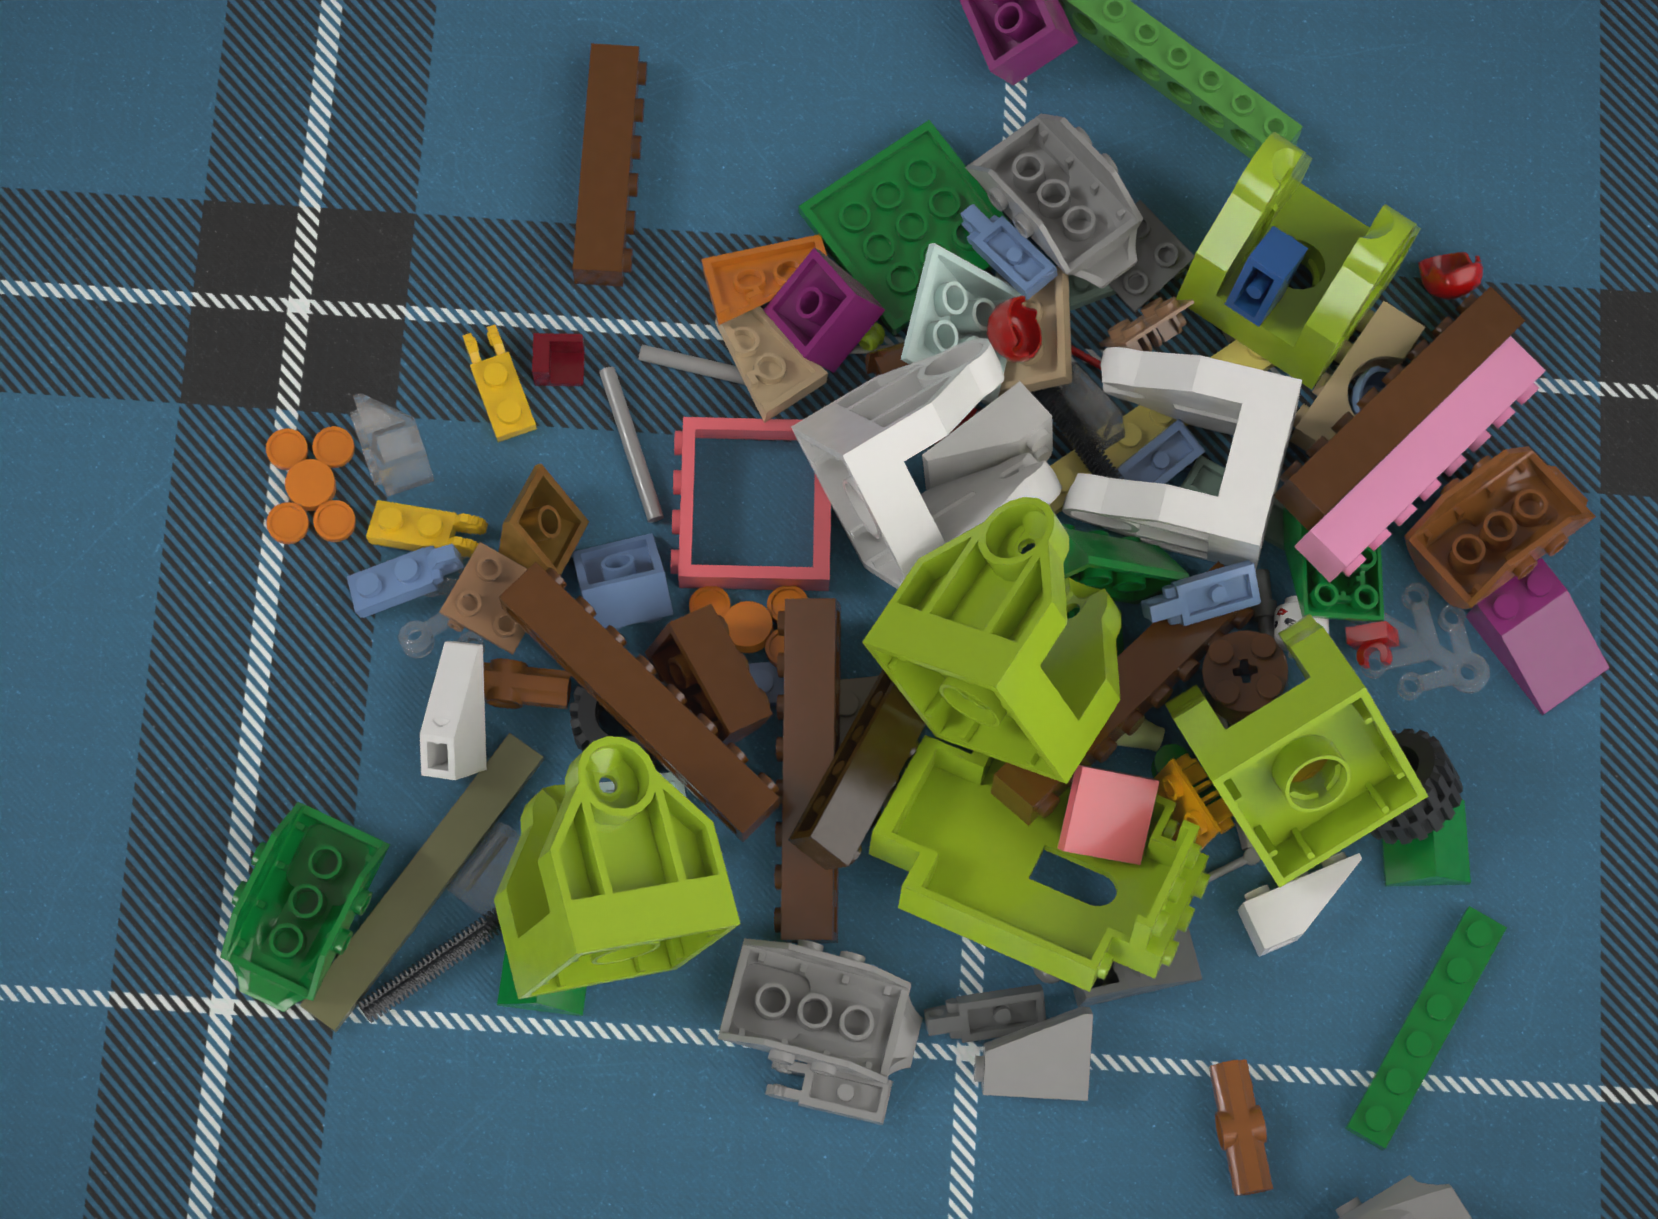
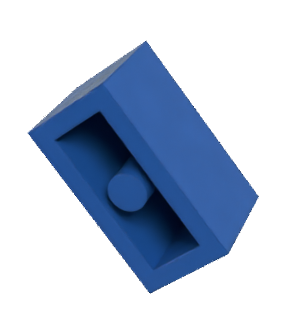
M1273 226L1249 255L1225 305L1260 327L1284 296L1308 248L1299 243L1294 237Z

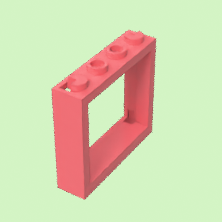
M683 417V431H675L674 455L682 456V470H674L673 495H681L680 510H672V534L680 535L679 550L671 549V574H678L679 588L717 586L722 589L775 590L780 586H797L803 591H829L831 503L816 474L814 476L813 567L692 565L696 438L798 441L791 426L802 420L770 419L764 423L763 419Z

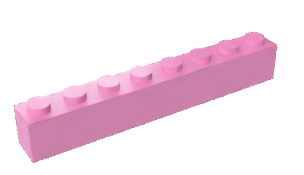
M1510 336L1294 547L1329 582L1342 571L1349 577L1366 560L1361 552L1367 546L1374 552L1388 539L1392 533L1387 527L1393 521L1398 526L1403 524L1417 510L1412 502L1418 496L1425 502L1442 485L1436 478L1442 472L1450 477L1467 460L1462 455L1467 448L1474 453L1491 437L1486 429L1491 424L1499 429L1515 413L1510 405L1515 400L1523 405L1539 389L1534 382L1546 370Z

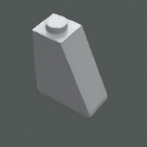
M1081 1006L984 1043L983 1056H975L974 1082H981L983 1095L1088 1101L1093 1027L1091 1008Z

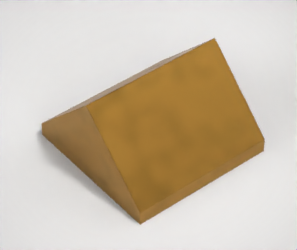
M542 463L535 465L503 522L499 553L526 569L537 562L544 570L551 567L561 576L589 521Z

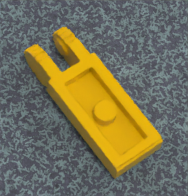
M494 324L487 327V337L496 354L494 357L481 361L478 352L479 347L472 333L462 335L472 363L470 368L497 442H501L536 430L537 428L509 352H505L498 329Z
M377 500L366 538L369 543L409 551L429 546L439 548L453 544L462 557L467 556L470 558L479 543L472 539L455 536L456 532L484 535L488 523L483 518L475 515L471 516L464 513L457 515L454 512Z

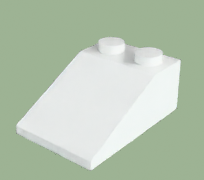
M1019 381L922 455L926 490L996 466L1023 453L1029 452L1039 462L1047 461L1053 451L1052 415Z

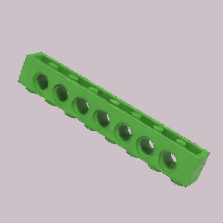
M1058 0L1072 29L1248 158H1253L1261 145L1273 132H1276L1294 145L1297 144L1303 128L1302 125L1130 0Z

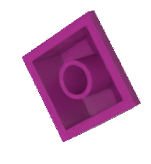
M813 248L763 311L805 359L835 372L883 314L885 309L861 283L820 250Z

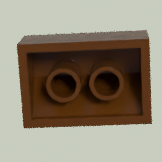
M712 604L669 622L644 652L649 662L657 670L659 680L661 682L665 680L667 684L671 683L687 699V703L684 706L695 716L699 713L704 714L718 730L714 735L726 746L730 742L735 744L759 729L773 714L770 710L768 696L756 685L750 674V667L746 657L736 649L729 636V628L725 619L721 615H717Z

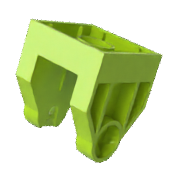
M1273 132L1245 168L1230 197L1196 251L1176 299H1193L1194 304L1188 307L1190 310L1293 378L1301 379L1302 384L1312 390L1336 358L1345 342L1352 336L1366 312L1373 307L1395 277L1421 228L1387 204L1382 206L1370 228L1301 183L1313 158L1290 141ZM1275 226L1308 248L1301 264L1311 272L1313 281L1311 288L1304 290L1288 287L1282 299L1260 327L1226 306L1225 302L1249 255L1269 230Z
M1022 497L1008 501L995 509L981 524L920 557L862 643L935 737L1067 784L1121 700L1116 638L1121 629V613L1105 588L1100 590L1076 582L1071 578H1064V561L1069 551V535L1048 503L1039 498ZM1035 543L1034 548L1021 554L1022 549L1026 545ZM1074 608H1080L1076 616L1067 618L1068 612Z
M1311 614L1306 615L1278 633L1306 680L1225 730L1196 684L1165 703L1197 759L1279 888L1429 797L1368 690L1327 631L1315 621ZM1328 759L1323 768L1313 777L1302 782H1292L1295 775L1306 765L1317 760Z
M606 736L593 741L570 763L564 785H552L542 788L525 805L520 819L521 836L494 897L518 999L677 970L740 925L714 822L656 771L650 756L637 743L624 737ZM601 778H608L613 782V793H605L601 790L599 786Z

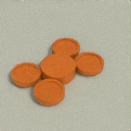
M336 426L327 427L315 436L312 448L317 460L306 459L308 455L307 442L304 436L294 429H280L269 437L266 443L267 457L276 468L289 470L285 478V489L291 502L276 505L267 516V529L275 541L282 544H294L303 539L309 529V519L305 511H316L313 518L314 527L318 535L326 541L340 542L347 539L353 533L356 526L354 512L345 502L333 500L337 485L333 472L330 469L346 465L354 455V441L345 429Z
M704 586L696 590L691 596L689 610L691 613L712 604L717 615H721L725 619L729 628V636L738 651L754 653L765 647L768 660L777 667L778 653L784 652V636H779L778 629L774 631L773 621L778 624V612L785 611V599L808 597L797 586H780L769 595L767 608L753 601L740 602L731 607L730 598L722 588Z

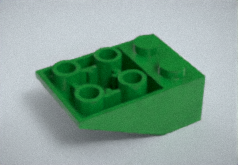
M1284 508V550L1302 617L1311 614L1313 618L1369 622L1384 621L1381 545L1374 552L1367 546L1361 552L1366 560L1349 577L1342 571L1329 582L1294 547L1309 531Z

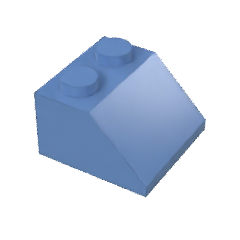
M652 533L573 551L572 557L582 598L594 608L597 615L593 618L604 628L611 625L616 630H619L623 626L640 622L653 623L665 616L673 615L665 572Z

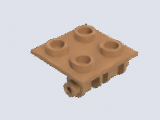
M1176 297L1163 301L1162 298L1155 299L1140 309L1143 315L1132 322L1126 319L1112 326L1107 331L1110 336L1099 344L1101 347H1121L1152 352L1149 340L1154 346L1160 347L1162 342H1166L1182 332V327L1186 325V320L1180 312L1194 304L1193 299L1177 300Z
M479 542L439 613L449 618L447 624L455 631L462 632L465 627L513 655L526 631L502 609L499 596L527 569Z

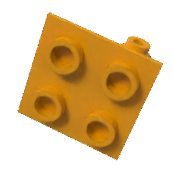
M1186 753L1177 760L1174 758L1170 760L1154 779L1160 781L1157 794L1177 803L1172 819L1179 823L1173 840H1177L1183 820L1200 826L1195 843L1201 845L1202 850L1219 832L1223 834L1234 827L1235 824L1231 819L1233 814L1222 798L1205 806L1219 796V792L1216 790L1203 798L1199 797L1198 794L1213 783L1209 779L1193 788L1194 785L1203 781L1208 776L1197 758L1191 759L1189 754Z

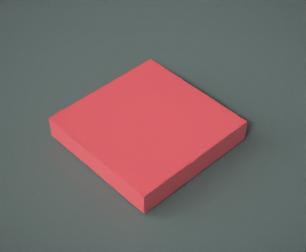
M1079 765L1074 773L1058 849L1070 853L1141 865L1160 781L1143 776Z

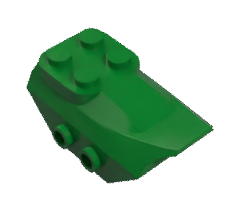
M297 802L273 831L268 842L262 841L259 844L251 861V865L255 867L248 881L243 880L238 885L231 903L235 907L230 917L220 958L231 963L238 979L239 991L284 1013L291 1006L304 999L313 1001L336 954L342 955L351 941L353 932L348 929L355 915L361 916L368 907L372 897V892L368 891L390 844L301 802Z

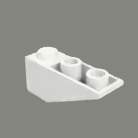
M446 641L444 643L420 731L422 776L458 780L487 770L483 645L456 641Z
M1345 852L1336 854L1321 862L1323 869L1308 874L1306 871L1284 886L1271 891L1268 885H1264L1244 895L1246 901L1242 903L1237 911L1259 957L1293 943L1303 935L1361 861L1360 853L1348 858Z

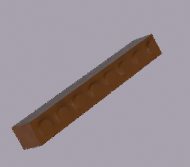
M1491 286L1479 298L1472 292L1455 309L1460 314L1455 321L1448 315L1431 332L1436 338L1431 344L1423 339L1406 356L1411 361L1408 366L1404 368L1398 363L1381 380L1386 385L1385 388L1379 392L1373 387L1357 402L1356 405L1361 410L1355 416L1349 411L1345 413L1331 427L1336 434L1329 441L1322 435L1305 452L1310 459L1304 465L1296 460L1279 477L1284 482V485L1273 496L1308 531L1332 510L1525 322Z
M1218 561L1208 571L1219 569L1225 566ZM1252 606L1187 626H1183L1180 623L1170 625L1168 619L1154 622L1117 657L1121 700L1079 765L1091 766L1096 761L1100 763L1106 761L1116 749V741L1125 733L1128 736L1135 733L1144 722V714L1150 708L1155 707L1159 709L1163 706L1173 692L1172 687L1180 680L1184 683L1187 682L1197 672L1201 664L1199 661L1207 654L1211 643L1227 635L1234 627L1241 630L1250 621L1255 612ZM1006 762L994 774L991 794L1029 826L1039 816L1046 818L1054 811L1060 802L1059 796L1068 788L1071 789L1074 774L1068 783L1065 784Z
M535 562L499 596L502 609L738 839L744 842L779 807V796L776 795L779 791L777 785L765 773L760 772L756 775L745 765L748 762V758L735 744L730 742L726 746L714 734L718 730L704 714L699 713L695 716L685 707L687 699L674 685L669 683L665 687L655 678L654 675L657 673V670L644 656L639 654L635 658L625 649L624 646L627 642L614 627L608 625L604 628L593 617L597 613L584 598L578 596L574 599L565 591L564 588L567 584L554 569L549 567L544 570Z
M836 598L785 599V611L778 612L779 636H784V652L778 653L777 673L779 678H784V694H778L777 718L778 720H783V737H777L776 758L777 762H783V779L776 780V785L779 788L776 795L779 796V805H782V821H777L775 825L776 847H782V864H776L774 872L775 889L781 890V907H775L774 930L775 933H781V940L786 943H798V940H808L815 943H838L839 868L825 870L789 842L788 839L840 747L841 605Z

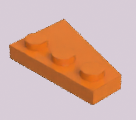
M819 234L701 259L718 326L770 302L813 248L820 250L827 256Z

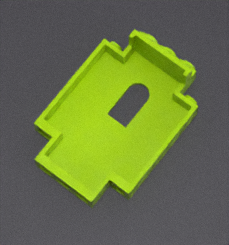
M924 735L874 827L870 842L869 855L909 872L901 888L899 909L1088 992L1091 991L1097 977L1105 980L1113 961L1154 979L1162 964L1166 966L1171 965L1180 943L1173 939L1178 930L1187 931L1195 912V908L1189 905L1194 896L1202 898L1211 877L1210 874L1204 872L1209 856L1201 853L1202 846L1195 843L1200 826L1183 820L1177 840H1172L1179 823L1172 819L1176 802L1158 794L1156 795L1141 865L1065 852L1058 849V843L1070 788L1059 796L1060 802L1046 818L1039 816L1028 826L991 794L994 774L1006 762L976 751L970 754ZM1046 850L1109 878L1116 888V897L1107 905L1093 906L1029 878L1043 851Z

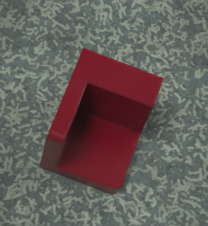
M533 333L532 374L534 385L583 386L585 365L583 335Z

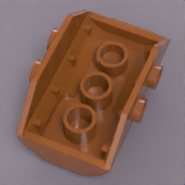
M1529 446L1505 449L1494 458L1490 455L1485 456L1472 468L1469 476L1462 481L1459 478L1450 481L1441 490L1439 499L1404 537L1407 550L1420 574L1450 605L1461 609H1469L1514 576L1522 579L1536 567L1538 563L1536 560L1546 553L1549 556L1558 553L1568 543L1570 535L1596 516L1586 507L1588 499L1556 466L1546 465Z

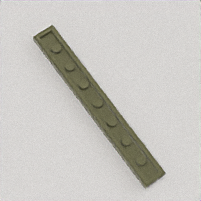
M511 733L507 735L487 761V770L477 774L351 938L345 952L342 955H338L331 964L314 1000L304 999L300 1006L335 1033L339 1030L358 1005L357 1002L361 1001L543 763L544 757Z

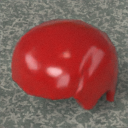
M1466 252L1433 256L1418 263L1424 288L1429 294L1441 299L1450 300L1466 296L1480 285L1483 276V265L1480 256H1475V263H1472Z
M1023 295L998 304L989 316L987 323V336L992 347L1001 356L1015 363H1022L1032 359L1042 346V330L1036 319L1037 310L1027 308L1022 304L1026 299V296Z

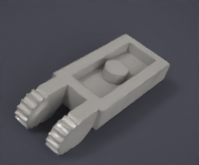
M773 1061L771 1068L777 1070V1072L805 1077L802 1090L788 1088L781 1084H768L765 1092L766 1095L785 1101L799 1102L798 1106L883 1125L893 1081L887 1080V1084L839 1071H837L836 1077H830L812 1072L810 1070L811 1064L809 1063L805 1064L794 1061L793 1065H784Z

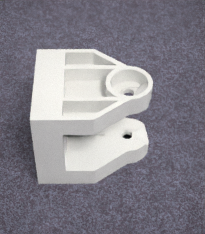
M978 338L969 340L937 355L878 375L791 426L864 568L896 589L900 587L920 557L981 524L995 509L1008 501L1022 497H1032L1051 504L1060 495L1062 486L1054 470L1046 460L1039 462L1029 452L1012 457L996 466L934 486L920 494L904 463L907 459L949 435L983 397L995 390L1004 381L1005 377L1000 361L988 339Z
M1121 347L1106 348L1100 364L1104 393L1136 403L1176 420L1181 419L1182 422L1192 426L1234 436L1222 484L1217 497L1168 484L1078 473L1065 497L1062 511L1074 519L1106 528L1124 536L1139 537L1141 542L1159 545L1164 550L1216 563L1219 561L1228 566L1250 560L1254 563L1256 571L1275 498L1273 495L1277 491L1297 412L1302 380L1201 355L1148 352Z

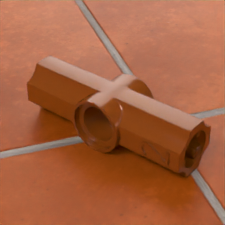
M504 658L492 659L490 663L483 662L484 701L486 704L506 709H519L523 705L568 709L572 676L567 671L528 667L522 661Z
M1247 1059L1231 1060L1210 1065L1209 1071L1218 1111L1215 1112L1216 1131L1220 1147L1223 1151H1226L1234 1195L1245 1196L1272 1190L1273 1185L1264 1146L1267 1142L1265 1120L1260 1105H1256Z

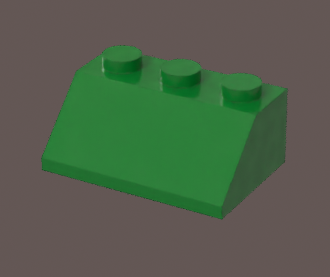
M1062 524L1069 535V551L1064 561V578H1071L1076 582L1100 590L1105 588L1113 601L1138 604L1142 600L1163 593L1162 587L1171 585V582L1189 577L1188 573L1159 545L1143 543L1139 537H1110L1106 531L1083 532L1075 530L1073 525Z

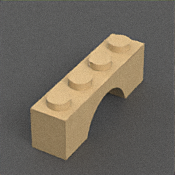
M1385 301L1382 302L1376 313L1369 309L1356 328L1357 331L1361 332L1354 344L1347 340L1334 359L1340 365L1333 375L1325 372L1313 389L1312 393L1317 395L1313 404L1310 407L1303 404L1296 413L1293 424L1295 431L1290 441L1305 451L1322 435L1329 441L1336 434L1331 427L1345 413L1349 411L1355 416L1348 401L1349 383L1371 367L1380 366V368L1392 370L1398 363L1402 365L1407 358L1406 356L1418 342L1425 327Z

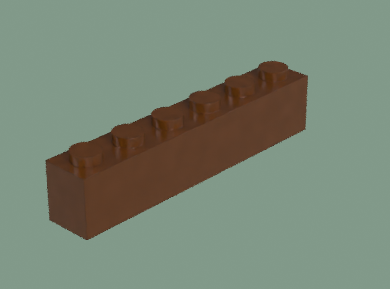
M591 43L572 267L575 284L623 287L624 273H632L633 248H626L627 235H635L636 211L629 210L630 197H638L639 173H632L633 160L641 159L642 136L635 135L636 122L643 123L645 99L638 98L639 85L646 86L647 61H640L639 46Z

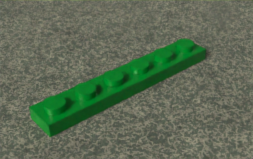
M1470 906L1465 910L1345 1127L1346 1130L1382 1151L1386 1149L1507 927Z

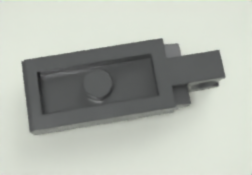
M1041 984L956 996V998L946 1000V1005L924 1009L925 1024L929 1036L949 1033L951 1039H961L962 1043L1002 1037L1046 1020L1044 993Z

